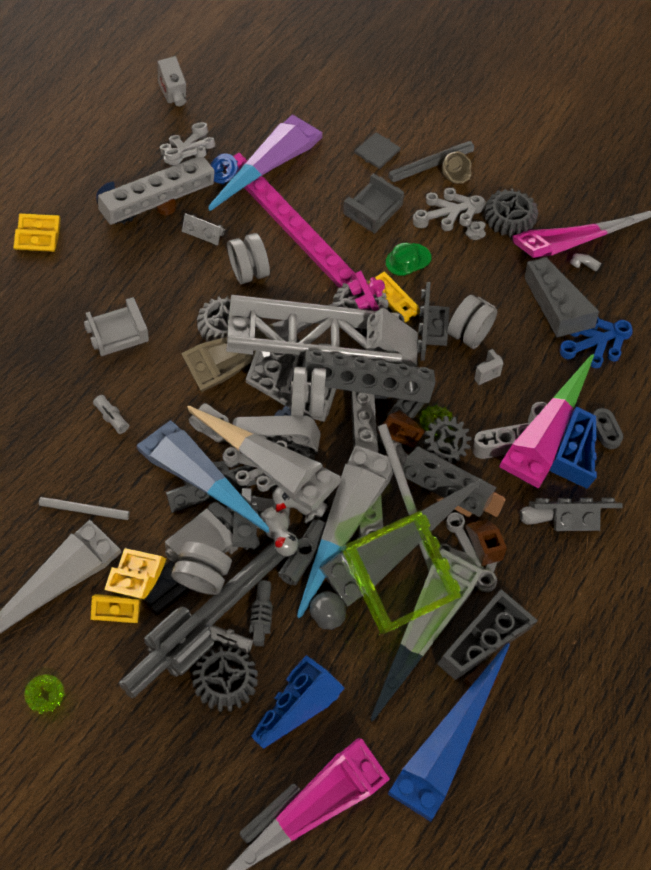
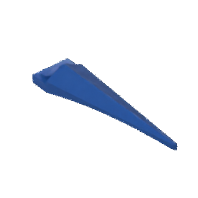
M509 643L505 644L405 765L388 793L389 796L430 822L446 797L508 651Z

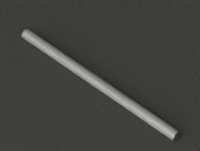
M387 424L378 426L409 517L418 512ZM425 537L419 545L428 571H430L435 560L427 537Z

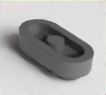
M597 409L593 415L596 416V434L601 444L608 449L618 448L623 440V433L613 413L608 409Z

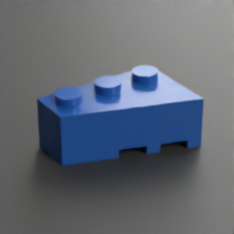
M578 407L573 410L549 470L586 489L597 478V472L595 471V460L597 459L595 453V415Z

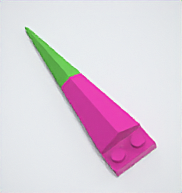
M594 354L590 355L514 441L499 466L500 468L537 488L541 486L552 466Z

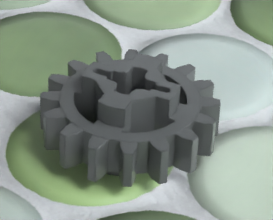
M448 416L443 417L442 421L439 418L435 419V425L432 423L428 425L430 431L424 432L428 439L424 440L423 443L429 446L425 450L431 451L432 454L443 460L445 459L449 463H452V459L455 462L460 461L459 456L465 457L467 454L464 450H468L471 447L466 444L467 441L471 440V437L465 434L469 429L463 430L464 422L462 421L457 424L456 417H453L450 421ZM448 426H449V427H452L453 429H455L456 432H455V431H452V430H449ZM435 432H436L437 438H436V441L434 442V434H435ZM449 437L451 441L445 444L444 439ZM460 438V446L458 448L457 443ZM438 449L444 450L446 454L441 453Z

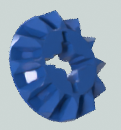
M225 153L217 156L212 161L211 166L215 170L214 181L216 183L224 185L226 182H230L236 175V171L239 168L237 166L238 161L234 156ZM223 164H224L226 167H228V168L226 169V171H227L226 174L222 172V171L224 170V169H223V167H224Z

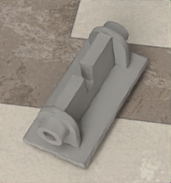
M184 214L182 232L218 245L220 236H223L225 233V229L221 225L217 226L197 218L195 215Z

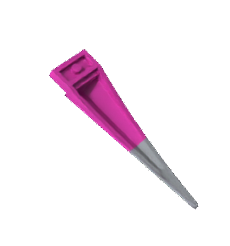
M651 211L597 224L557 229L528 230L514 235L513 242L533 258L550 256L650 218Z
M358 738L340 754H337L227 870L248 869L304 833L371 796L390 780L364 741Z

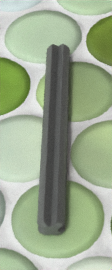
M467 141L389 172V179L391 182H396L440 165L449 153L460 151L464 154L473 152L474 144L471 141Z

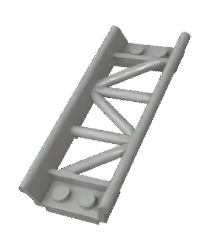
M231 295L226 352L253 355V351L304 356L306 349H316L327 353H341L345 356L363 357L376 361L383 360L394 364L402 362V354L388 353L381 347H376L371 351L366 349L367 339L354 329H367L368 317L376 311ZM392 313L394 316H396V317L399 319V314H398V313ZM259 317L288 320V342L283 340ZM297 321L320 324L297 343ZM255 326L270 340L255 338ZM331 327V346L311 344ZM339 328L344 330L366 350L341 348Z

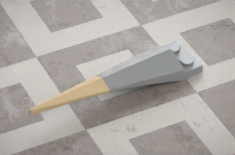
M188 406L191 414L224 438L266 474L294 502L313 512L341 483L340 476L322 467L321 463Z

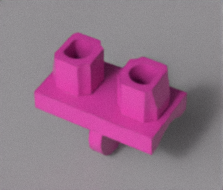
M362 271L355 273L357 279L350 282L348 286L353 296L362 292L365 293V295L355 299L358 308L362 310L372 308L373 311L379 310L373 295L376 294L377 297L383 295L384 281L376 280L375 277H372L368 285Z

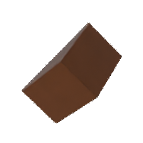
M401 410L390 414L384 424H387L392 440L414 448L425 432L420 425Z

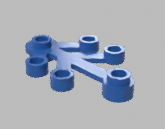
M597 318L595 328L570 334L574 337L581 334L591 338L578 343L571 340L564 341L560 347V354L564 359H571L575 357L577 352L597 345L590 366L600 368L603 363L602 356L607 341L615 338L614 345L609 349L607 357L610 361H618L621 356L620 349L623 340L630 338L632 335V326L626 320L610 323ZM600 327L608 331L603 333L596 329Z

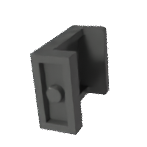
M372 174L370 176V183L354 199L348 197L344 201L343 214L375 234L403 205L404 192L385 181L382 177Z

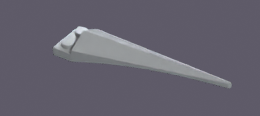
M89 520L60 545L0 611V633L66 590L104 569L122 553L120 548Z

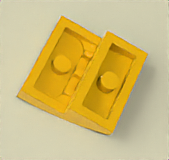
M19 213L18 229L15 230L14 250L55 252L60 229V216Z
M124 548L118 569L112 567L104 590L145 599L156 584L166 558Z

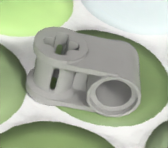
M204 403L198 409L229 423L225 415L214 410L208 404ZM194 415L189 418V423L197 431L204 433L218 443L226 442L224 438Z

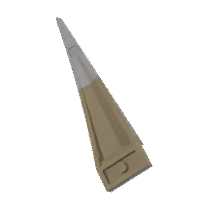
M339 301L327 306L339 307L341 306L342 302ZM288 320L268 325L283 340H288ZM297 321V334L313 323ZM258 328L255 329V338L270 340ZM227 337L199 344L181 354L200 391L203 392L219 383H223L249 366L253 361L256 351H253V355L226 352Z

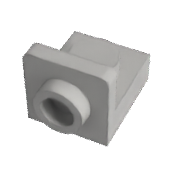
M493 349L488 350L486 362L481 363L476 368L474 379L478 385L501 375L503 361L500 355L496 354Z

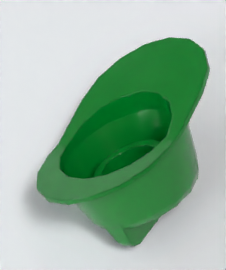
M400 243L388 254L386 266L392 274L405 276L429 265L431 253L425 246L420 244Z

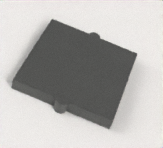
M376 132L355 150V154L363 158L366 163L369 162L380 169L400 151V147L392 143L389 138L386 139Z

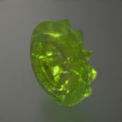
M436 404L430 407L428 405L421 413L420 425L425 431H430L428 425L430 423L433 424L434 418L440 415L442 421L443 417L448 416L450 421L453 418L452 412H449L446 406L439 407Z
M39 675L33 678L26 686L25 701L33 711L35 710L42 714L47 711L53 712L54 708L61 705L64 696L63 685L55 676ZM40 687H43L47 692L51 691L48 694L49 701L44 700L43 697L38 698L41 696L42 691Z

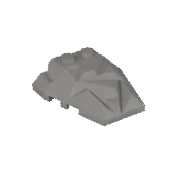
M319 344L323 346H331L330 344ZM256 351L246 383L291 409L290 390L291 381L294 379V367H302L304 356ZM325 387L322 418L310 416V403H305V413L303 416H309L312 419L324 422L329 415L336 388Z

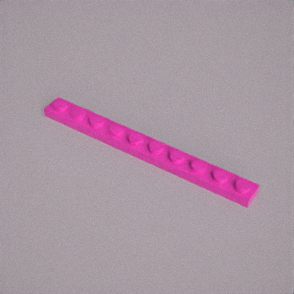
M240 153L234 155L240 170L247 160ZM262 176L244 187L339 288H342L344 283L349 284L351 280L357 279L355 272Z

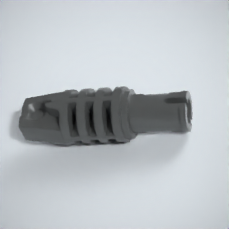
M269 581L258 582L256 600L252 603L249 633H254L253 642L255 646H264L265 634H270L273 605L270 602L271 582Z

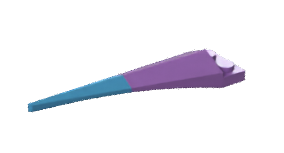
M292 114L284 123H280L212 201L209 205V211L265 173L311 149L322 138V132Z

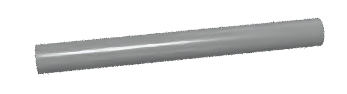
M40 497L39 506L123 520H128L130 516V511Z

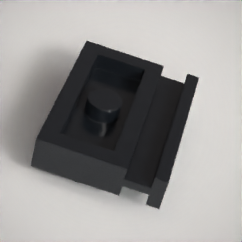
M172 560L163 567L153 589L145 599H142L155 611L157 616L190 590V588L178 583L171 576L175 566Z

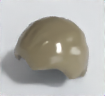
M455 151L445 157L442 170L447 180L458 184L470 179L472 175L471 161L464 153Z

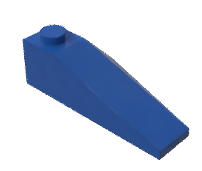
M307 655L286 679L289 684L283 693L278 692L275 697L277 700L276 705L272 710L265 713L251 736L263 749L329 707L344 690V687L326 669Z

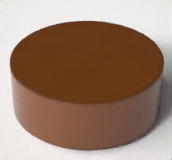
M173 198L156 207L157 212L161 215L174 213L176 210L175 199Z

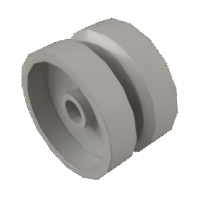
M257 233L246 235L244 242L239 238L227 242L230 263L235 277L240 284L251 282L253 275L257 279L270 275L267 253Z
M469 295L455 311L447 332L455 339L463 337V343L475 349L485 339L494 324L497 309L489 304L482 306L481 299L474 295Z
M294 367V379L291 381L290 401H292L291 416H303L305 413V403H310V416L322 418L326 369L314 368L311 382H307L308 371L306 367Z
M185 542L179 554L182 561L176 562L171 576L178 583L192 590L211 595L219 594L225 581L222 576L227 575L232 560L225 553L206 544Z

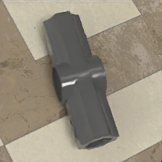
M313 520L303 537L298 540L296 552L288 558L279 572V577L285 583L296 586L307 567L314 562L326 526L325 522ZM302 550H307V551H309L310 553H309V554H301L300 551H302Z

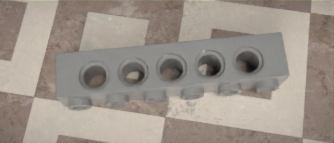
M204 157L192 158L98 195V209L111 225L157 207L173 198H180L214 184L215 170Z

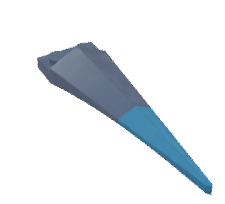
M171 420L137 445L138 451L151 463L192 484L269 533V527L191 437Z

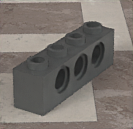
M418 446L407 457L403 467L405 478L443 498L479 479ZM482 481L458 506L480 517L489 506L497 487Z

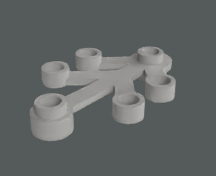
M200 122L192 125L193 134L184 143L179 135L169 137L170 144L160 146L161 154L165 155L164 161L169 163V165H177L185 157L195 155V157L201 158L206 156V149L215 147L214 138H205L208 133L207 124Z
M446 188L444 190V198L448 201L460 202V204L438 199V195L431 192L426 195V203L442 208L430 212L425 210L416 211L413 216V224L417 228H425L428 226L430 219L448 215L447 218L442 219L441 228L444 231H450L453 229V223L460 211L467 210L466 213L460 215L459 222L462 226H469L473 215L482 212L486 202L484 198L477 195L466 197L456 194V190L453 188Z
M280 440L276 442V444L288 449L285 441ZM227 448L223 453L224 463L230 468L237 467L240 464L257 468L250 472L241 470L236 473V480L240 486H245L257 479L256 484L260 491H267L270 487L276 485L270 478L264 476L266 474L249 459L240 454L236 448Z
M456 512L451 513L447 517L446 527L449 531L455 533L464 552L453 549L448 544H441L438 547L437 555L441 549H446L453 555L483 570L475 587L482 592H491L497 585V577L494 574L497 562L487 564L485 569L481 566L476 551L463 529L465 524L463 515ZM451 523H457L459 526H452ZM485 579L489 582V584H484L481 582V580Z

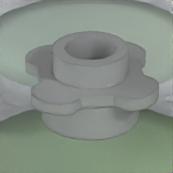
M471 221V224L466 226V235L470 239L478 240L485 237L484 222Z

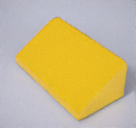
M95 594L92 596L90 620L138 623L141 599L128 596Z

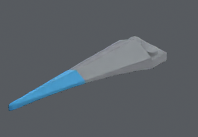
M355 445L348 463L345 464L341 483L338 485L297 613L298 618L303 616L325 579L320 567L343 551L364 517L389 484L394 473L389 457Z

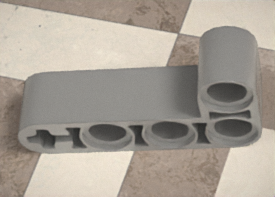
M544 402L535 403L532 406L528 423L478 432L472 447L473 454L480 459L506 455L514 441L547 404Z
M309 416L237 417L233 420L232 425L257 436L263 435L273 443L285 440L287 444H291L293 441L294 445L301 444L303 449L309 447L310 454L316 455L318 453L321 433L315 421Z

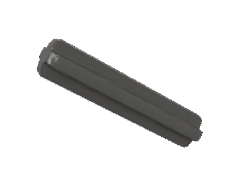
M292 784L240 832L241 838L247 844L251 843L296 798L301 789L296 784Z

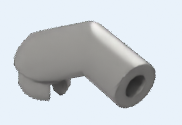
M576 253L570 260V264L576 268L583 263L595 272L601 266L599 261L585 254Z

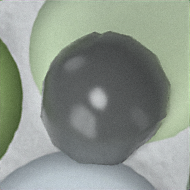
M325 591L316 595L310 602V614L320 628L334 629L344 622L346 607L338 594Z

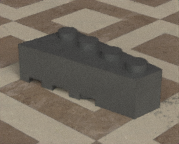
M546 257L527 262L525 280L556 337L595 328L599 311Z
M500 590L443 655L437 665L456 680L502 649L506 643H511L526 633L538 620L503 590Z

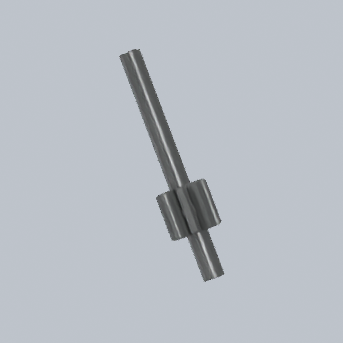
M274 541L223 586L219 594L211 597L193 615L185 607L175 609L145 637L144 642L149 647L147 649L149 655L119 682L126 695L130 698H135L166 668L173 676L183 675L213 646L214 640L209 636L211 634L209 628L286 557L280 555L275 550Z

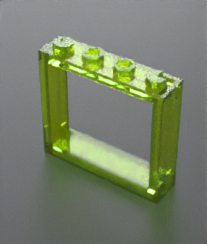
M421 511L341 547L380 634L387 633L461 597L459 583L456 579L452 578L449 572L451 569L450 564L445 557H442L439 551L440 543L435 536H432L429 530V520L425 514L422 515ZM414 522L448 595L391 622L357 548Z

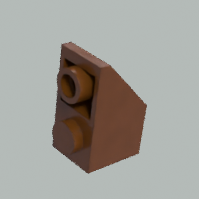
M488 519L466 524L467 532L481 566L502 561L507 547L499 528Z

